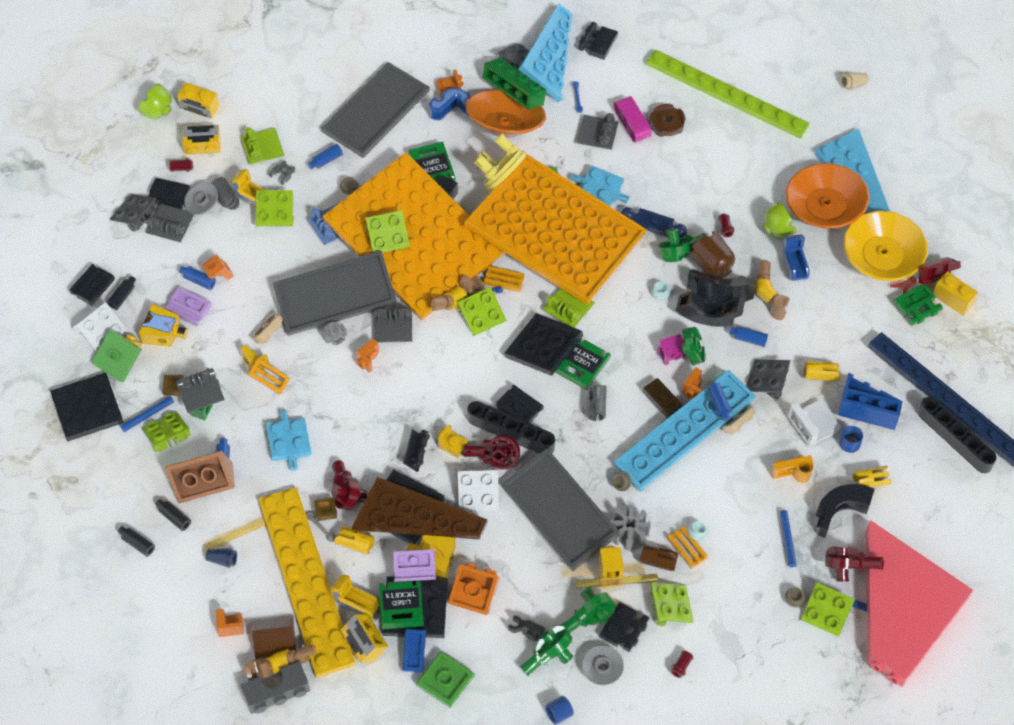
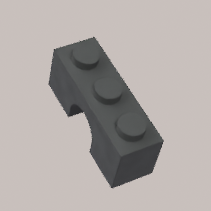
M300 661L280 669L283 681L278 687H266L261 677L240 684L251 714L262 713L270 706L282 705L288 699L302 697L310 691L309 682Z

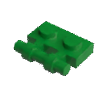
M920 285L895 298L893 302L904 317L911 313L913 317L908 319L911 326L916 323L920 324L926 318L934 317L939 311L943 310V306L940 303L936 305L932 303L935 301L936 296L927 285ZM923 306L927 309L923 312L919 311Z

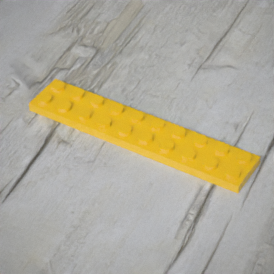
M297 487L258 498L305 646H316V653L309 656L315 677L318 678L356 666L351 647L345 641V637L340 631L343 628V623L335 600L331 595V588Z

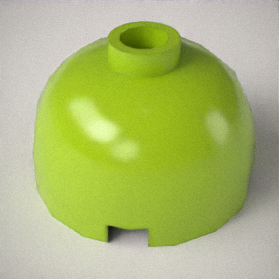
M157 83L146 94L147 98L145 101L142 100L138 107V111L149 119H159L163 115L166 117L172 110L170 107L172 96L164 86Z
M780 201L774 203L766 210L763 227L767 234L772 233L776 238L784 239L786 236L797 233L796 227L791 226L792 219Z

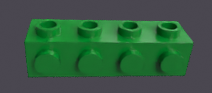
M496 58L484 63L482 78L521 106L530 110L544 105L546 89L539 83L530 79L502 58Z

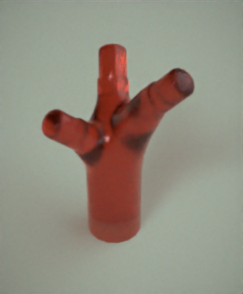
M910 277L901 283L890 284V288H903V294H905L908 288L915 284L917 280L915 277Z

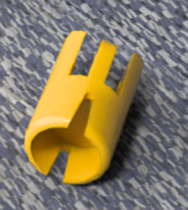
M811 360L805 362V379L839 382L840 371L838 363Z
M887 465L853 472V481H858L856 484L869 487L892 484L891 479L883 480L890 477L889 472L885 471L888 469Z
M346 526L341 527L334 540V543L366 555L370 553L368 549L372 550L375 542L374 536L358 530H352V528Z

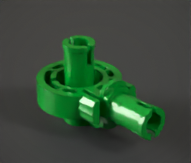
M678 229L666 230L668 241L658 245L659 254L668 263L681 261L688 255L689 251L693 252L692 246L706 234L702 233L694 237L688 234L685 235V238L679 239Z
M591 587L584 589L580 595L586 603L579 610L576 611L575 609L574 616L559 624V626H563L571 633L580 626L587 627L588 625H596L606 621L615 611V603L607 592L595 595Z
M555 626L547 630L537 642V647L533 649L534 655L520 665V668L527 676H530L540 665L547 666V662L557 656L563 664L568 663L573 658V654L569 652L567 647L572 642L573 637L563 626Z

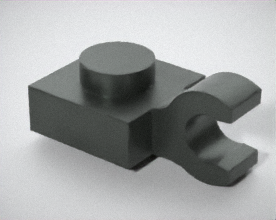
M516 615L513 616V621L517 622L518 625H508L510 632L518 633L522 631L526 638L531 641H539L546 627L528 619L524 621Z

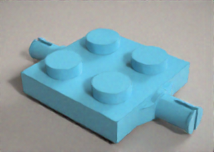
M591 165L584 177L575 173L571 176V181L579 183L580 188L610 207L617 199L625 203L629 200L630 196L620 193L624 178Z
M284 409V415L283 410L279 411L281 421L266 423V431L272 461H289L290 470L293 471L294 465L295 471L298 469L296 459L311 456L310 442L305 418L289 420L287 410Z

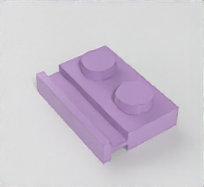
M179 287L164 309L177 314L180 319L197 327L200 320L204 318L212 307L210 301Z
M434 549L393 552L394 582L436 580Z

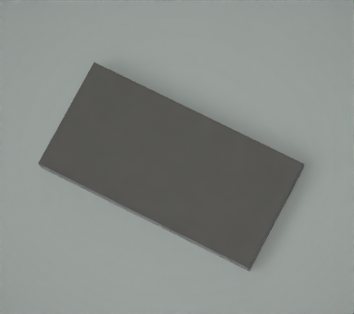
M387 62L321 128L322 133L364 158L430 91L429 86Z
M382 251L273 282L288 336L324 326L330 322L341 321L378 310V308L381 309L397 304Z
M548 448L501 483L502 488L572 572L598 553L600 548H604L620 535L616 527Z

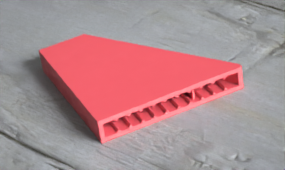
M870 520L865 531L866 556L883 557L884 568L883 570L866 568L867 662L875 671L886 675L893 684L903 687L968 601L973 589Z

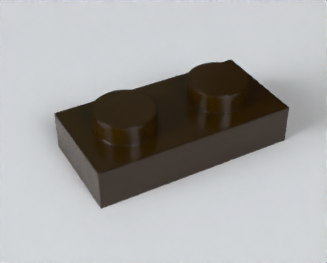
M659 378L643 387L642 392L666 418L682 408L683 404Z

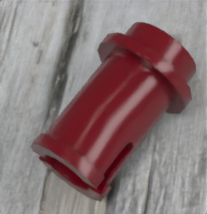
M192 159L170 160L171 172H190V170H193Z
M729 214L719 215L718 221L721 226V235L725 238L733 236L735 228L731 225Z
M683 650L676 663L671 665V674L677 678L685 676L686 669L694 659V656L690 652Z

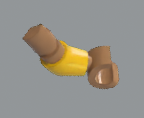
M760 260L755 292L763 301L771 304L770 315L776 320H783L786 315L785 307H787L790 298L778 295L770 281L771 263L767 260Z
M464 275L459 286L445 293L443 296L433 298L431 302L432 311L454 310L458 308L457 302L467 298V293L474 295L482 291L484 282L477 276H473L470 279L467 275Z
M316 646L300 648L297 651L287 649L277 652L266 659L261 658L246 663L244 668L248 681L258 677L267 678L271 674L281 672V668L299 661L301 664L309 662V656L316 653Z

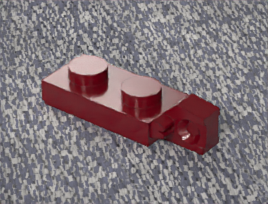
M944 257L920 265L919 284L926 285L940 280L947 271L951 273V271L961 268V261Z

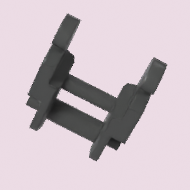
M283 161L269 172V177L272 178L273 174L283 173L285 176L282 178L281 184L284 185L285 182L287 183L292 178L291 175L295 173V167H290L286 165V161Z

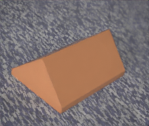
M222 451L165 467L178 503L235 487L233 462Z

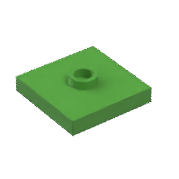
M109 330L91 363L118 381L124 382L142 349L115 331Z
M440 651L416 682V686L451 708L475 677V673Z

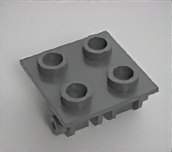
M515 43L499 51L497 54H499L498 58L504 59L518 70L529 50L522 44Z
M607 113L604 118L584 115L577 144L612 150L619 121L615 120L612 113Z
M130 194L124 203L115 210L109 220L130 224L129 229L131 231H138L143 223L146 222V219L156 210V198Z
M160 204L155 216L148 218L147 224L150 226L146 233L181 243L194 215L186 210Z
M389 307V309L378 308V310H374V339L378 343L412 342V309H408V307L399 309L395 307V309H391Z
M755 359L747 388L751 392H770L772 398L778 399L782 396L791 360Z
M207 368L205 371L196 372V374H190V376L184 378L180 377L179 380L175 381L187 413L225 400L213 368Z

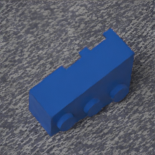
M848 373L838 416L895 430L903 401L883 390H880V392L870 387V383L866 381L862 383L853 378V374Z

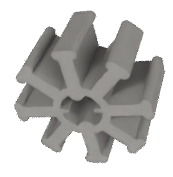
M628 505L627 516L621 511V508H618L615 511L614 520H610L620 532V535L613 540V543L618 546L619 542L625 538V550H632L633 539L639 544V547H642L645 544L646 536L648 537L650 533L651 522H646L647 513L641 510V513L634 517V505Z

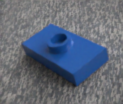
M405 629L403 672L423 673L426 630Z

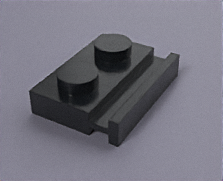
M155 178L149 191L150 194L147 197L156 198L155 203L157 205L164 204L183 209L185 197L191 188L187 184Z
M92 263L69 289L70 294H74L78 299L93 306L113 283L115 277L102 268H97Z
M514 384L496 402V407L502 412L528 423H531L538 416V413L544 409V405Z

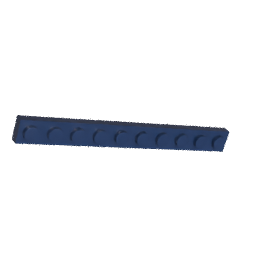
M883 332L869 342L868 347L928 397L936 398L977 437L1014 466L1013 438Z

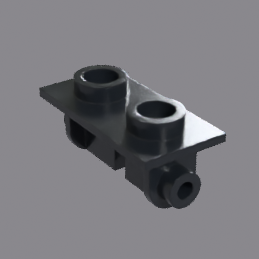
M411 429L403 464L416 472H419V468L424 463V447L427 446L428 439L430 438L427 430H421L418 433Z

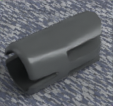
M223 177L214 179L211 183L218 190V200L221 205L230 210L237 209L240 201L228 181Z
M606 385L601 386V392L599 386H594L593 390L591 386H588L587 418L592 421L597 420L598 413L600 421L606 417Z

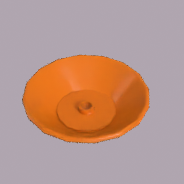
M500 90L481 91L472 95L465 104L466 113L471 119L495 136L503 133L506 138L516 137L542 127L546 121L545 110L542 106L527 110Z
M833 163L813 164L799 170L789 180L785 191L787 205L795 217L808 225L823 229L841 228L856 222L866 212L870 201L868 186L861 176L845 166Z

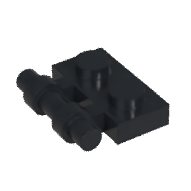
M591 22L585 29V35L579 40L578 49L583 51L585 48H588V55L605 60L618 36V31L604 26L599 31L596 30L597 23ZM591 37L595 38L594 42L590 40Z
M619 602L600 632L599 638L616 647L620 641H623L625 643L623 649L630 652L639 642L638 638L641 632L646 630L647 622L650 618L643 614L640 620L635 619L637 611ZM629 626L634 628L631 634L626 633Z

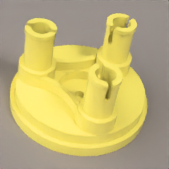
M503 133L494 142L506 152L505 156L497 162V160L494 161L483 150L474 162L485 173L484 176L487 179L483 185L488 192L498 186L527 155L516 144L513 145Z

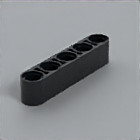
M931 396L925 397L918 410L919 417L977 471L984 474L989 473L997 459L995 452L936 398Z
M473 401L468 405L467 420L471 425L496 436H511L517 441L519 446L541 454L547 448L553 454L555 450V436L553 433L479 401Z

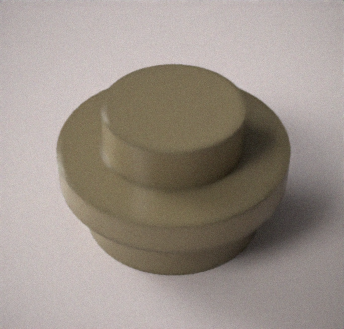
M346 177L340 183V189L344 194L350 195L358 189V183L354 178Z
M621 471L614 475L612 484L618 491H626L631 486V477L627 472Z
M797 587L790 588L785 594L786 603L794 608L802 606L806 599L805 593Z

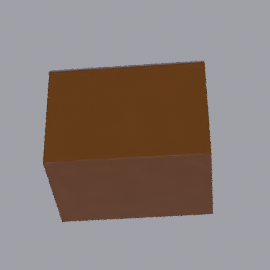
M294 616L252 620L255 660L266 659L277 652L287 649L297 651Z

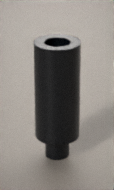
M133 276L124 279L108 299L107 305L114 310H118L135 288L134 283L136 279Z
M162 499L156 502L155 505L159 507L158 512L178 529L185 531L190 526L191 519L169 501L164 502Z
M121 526L118 529V533L122 535L121 539L144 556H150L155 550V544L131 527L126 529Z

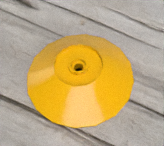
M874 211L863 214L856 222L848 226L844 234V251L849 262L862 274L876 280L894 282L910 278L919 271V266L923 265L928 257V242L921 228L911 219L895 212Z

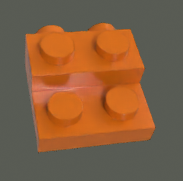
M468 562L465 565L460 564L448 604L488 616L500 576L496 575L497 571L485 568V571L477 569L478 565Z

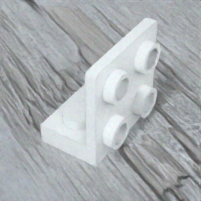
M106 302L72 328L76 334L81 332L96 352L99 350L109 330H113L123 337L129 333Z
M818 400L804 408H801L798 402L790 407L788 418L809 447L840 432L842 429L822 400Z
M497 469L458 470L459 509L464 511L499 509Z

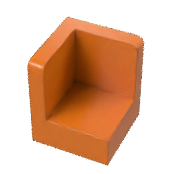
M224 609L216 610L219 637L244 634L242 614L226 616Z

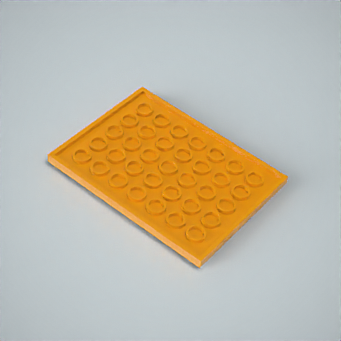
M405 152L323 215V220L361 257L373 253L369 232L366 228V217L403 211L410 247L383 252L382 255L394 293L422 321L433 312L431 302L434 297L443 296L445 293L459 286L464 275H467L470 279L473 276H478L488 266L503 256L505 252L466 228L464 223L470 215Z
M528 154L494 188L464 223L466 228L586 305L591 302L647 232V229Z

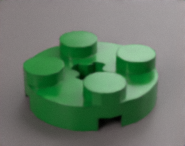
M696 327L683 329L682 334L685 343L682 344V348L685 354H689L691 365L695 366L705 362L706 352L705 347H701L700 340H702L699 330Z

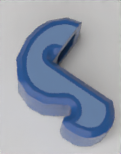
M459 88L445 90L442 93L441 100L438 101L437 98H433L429 102L430 118L441 120L455 107H458L469 116L466 113L465 104L471 96Z
M802 234L786 236L783 240V258L789 270L788 276L792 281L806 280L810 276V269L803 252L805 237Z

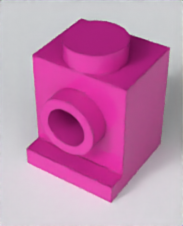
M680 334L659 340L658 352L665 366L669 365L670 360H678L685 356L682 348L685 340H683Z

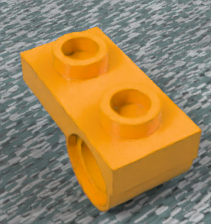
M801 455L791 460H779L773 463L771 470L773 479L793 475L795 480L800 483L809 481L814 468L812 456Z

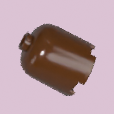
M712 231L713 235L710 237L705 235L692 246L693 252L689 251L688 254L706 275L714 278L726 277L732 272L731 268L735 263V255L718 231Z

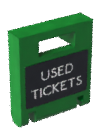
M443 141L409 150V156L436 183L442 175L447 178V175H449L452 180L456 181ZM433 151L436 152V153H434V154H430V155H426V156L420 157L421 154H425V153H429V152H433Z
M581 338L555 373L588 390V386H591L609 361L611 353L607 352L603 356L605 350L587 340L581 343ZM569 366L583 373L582 378L569 372Z
M416 580V586H412V581L387 582L388 588H384V584L379 583L382 629L424 626L420 580ZM412 613L413 618L392 620V614Z

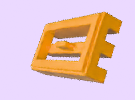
M488 266L484 285L501 286L503 289L520 292L525 274Z
M256 358L250 371L247 373L248 376L279 395L290 380V377L259 358ZM258 364L263 366L267 370L271 371L275 375L279 376L280 378L284 379V382L282 383L278 379L274 378L270 374L258 368ZM254 370L259 374L263 375L264 377H266L267 379L279 385L280 388H277L276 386L272 385L268 381L253 373Z
M684 526L680 530L674 531V534L667 536V540L691 569L708 558V555L695 539L689 536ZM675 538H677L682 543L687 552H689L690 555L695 559L694 562L678 544Z

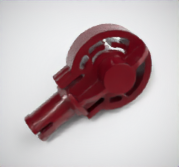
M499 435L492 440H483L482 446L464 445L463 451H466V453H463L464 457H481L484 459L483 463H489L501 470L512 467L520 457L519 444L508 435ZM512 458H514V460H513L512 463L507 464V465H503V464H506L507 462H509L510 460H512Z
M343 461L333 462L332 469L335 476L333 477L331 494L334 497L335 505L338 509L352 510L357 501L365 502L367 491L360 489L358 479L352 477L350 471H346Z
M831 546L825 554V566L836 568L837 582H848V569L856 568L859 569V572H863L865 568L883 570L884 558L866 556L864 552H858L855 548L849 546Z

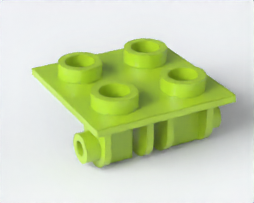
M248 127L245 129L244 136H241L250 165L285 156L275 128L255 133L252 128Z
M256 190V226H293V190Z
M402 210L366 217V228L369 232L373 253L378 251L383 253L410 247Z
M491 287L457 302L460 307L458 308L459 314L464 316L473 336L507 321Z
M560 288L554 296H548L546 299L548 303L542 310L564 324L575 327L595 302L591 301L586 305Z
M177 411L168 413L164 417L151 421L141 427L152 443L155 452H162L167 449L168 445L166 442L172 447L171 439H173L175 444H178V442L188 439V436L191 435L190 428Z
M651 582L650 595H652L653 611L656 612L655 621L659 626H665L667 621L694 623L686 585Z
M816 583L801 620L839 637L855 599L820 583Z

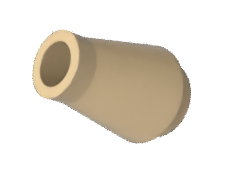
M846 72L841 76V85L848 90L868 83V75L866 73Z

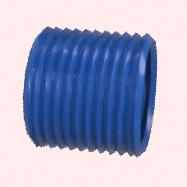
M848 426L843 429L839 441L841 449L848 453L858 451L863 440L862 430L856 426ZM845 437H855L858 440V442H849L845 439Z
M563 695L545 705L547 716L555 725L574 715L571 703Z

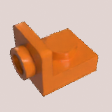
M456 69L453 70V76L436 80L440 96L447 89H461V85H464L462 75H458Z
M217 254L202 264L210 279L215 278L217 275L220 277L223 275L227 280L234 277L228 264Z
M375 339L370 340L356 351L357 365L369 373L372 371L371 360L375 359L379 353V345Z
M697 367L694 368L683 384L682 393L691 400L702 392L699 388L703 381L701 379L702 370Z

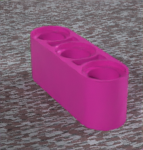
M632 96L613 103L618 118L634 143L652 136L650 125Z

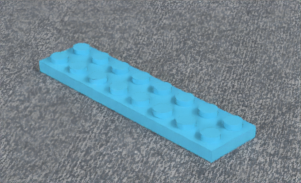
M730 370L712 383L721 384L731 409L729 414L731 418L755 400L756 395ZM705 388L616 459L614 466L620 472H627L631 477L633 486L641 492L727 421H723V418L717 415L709 392Z

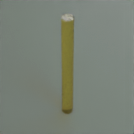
M265 518L203 545L206 551L219 547L266 526Z
M645 574L576 580L575 584L576 588L649 583L658 582V575Z

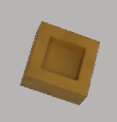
M164 375L163 396H181L175 381L179 380L180 377L184 378V376Z
M334 497L314 500L317 521L337 518Z

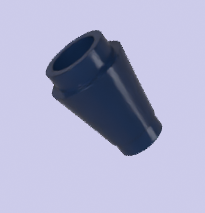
M232 548L208 549L205 558L206 561L229 568L230 566H235L237 562V551Z

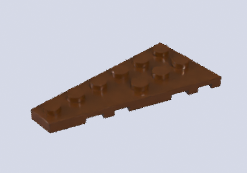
M377 477L352 525V530L480 540L488 519Z

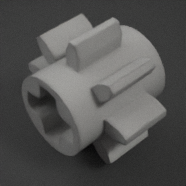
M330 322L325 326L323 337L327 344L332 342L333 345H339L345 341L347 330L343 323L338 325L337 322Z

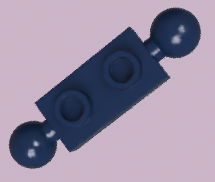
M625 207L621 211V214L631 220H635L634 222L647 229V231L667 237L666 230L676 228L678 229L679 238L687 235V227L684 224L674 225L675 219L642 208L639 209L638 213H635L631 207Z

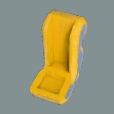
M242 169L231 180L232 189L239 199L246 203H252L256 207V190L267 189L251 182L249 170Z
M340 575L331 588V595L334 600L348 610L356 611L359 614H369L372 618L380 607L379 599L351 585L352 581L349 575Z

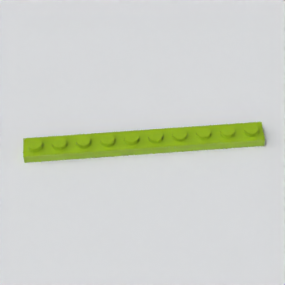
M656 49L647 60V66L799 139L802 138L809 128V122Z

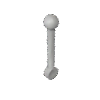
M308 512L306 514L307 519L312 521L328 537L329 542H334L335 536L329 534L314 518L312 512Z

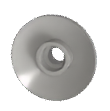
M202 182L193 186L185 197V208L193 215H202L210 211L218 200L217 188L209 182Z
M604 645L588 650L582 661L584 675L589 681L597 685H610L616 682L621 677L624 669V662L619 652L612 647ZM600 666H605V667H606V670H605V671H601V670L599 669V667H600Z

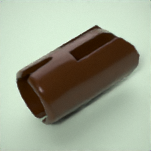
M644 544L639 562L656 568L674 571L678 552Z

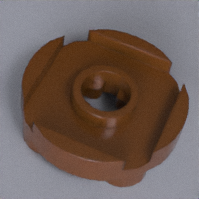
M661 104L656 106L650 114L649 123L657 136H673L683 131L685 114L682 109H677L672 104ZM665 118H668V120H672V121L666 122V121H664V120H665Z

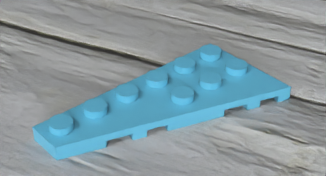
M560 3L553 10L518 69L545 88L546 93L558 103L563 98L561 92L564 87L563 76L567 65L568 34L571 30L572 13Z
M859 128L815 149L814 155L822 164L833 163L845 166L861 176L868 186L870 201L864 214L874 211L890 212Z

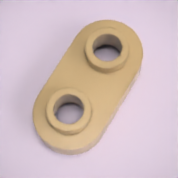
M278 312L271 314L252 334V339L257 344L266 343L270 339L271 333L282 326L283 317Z
M748 404L722 425L723 431L730 434L738 432L745 422L753 418L755 411L752 405Z

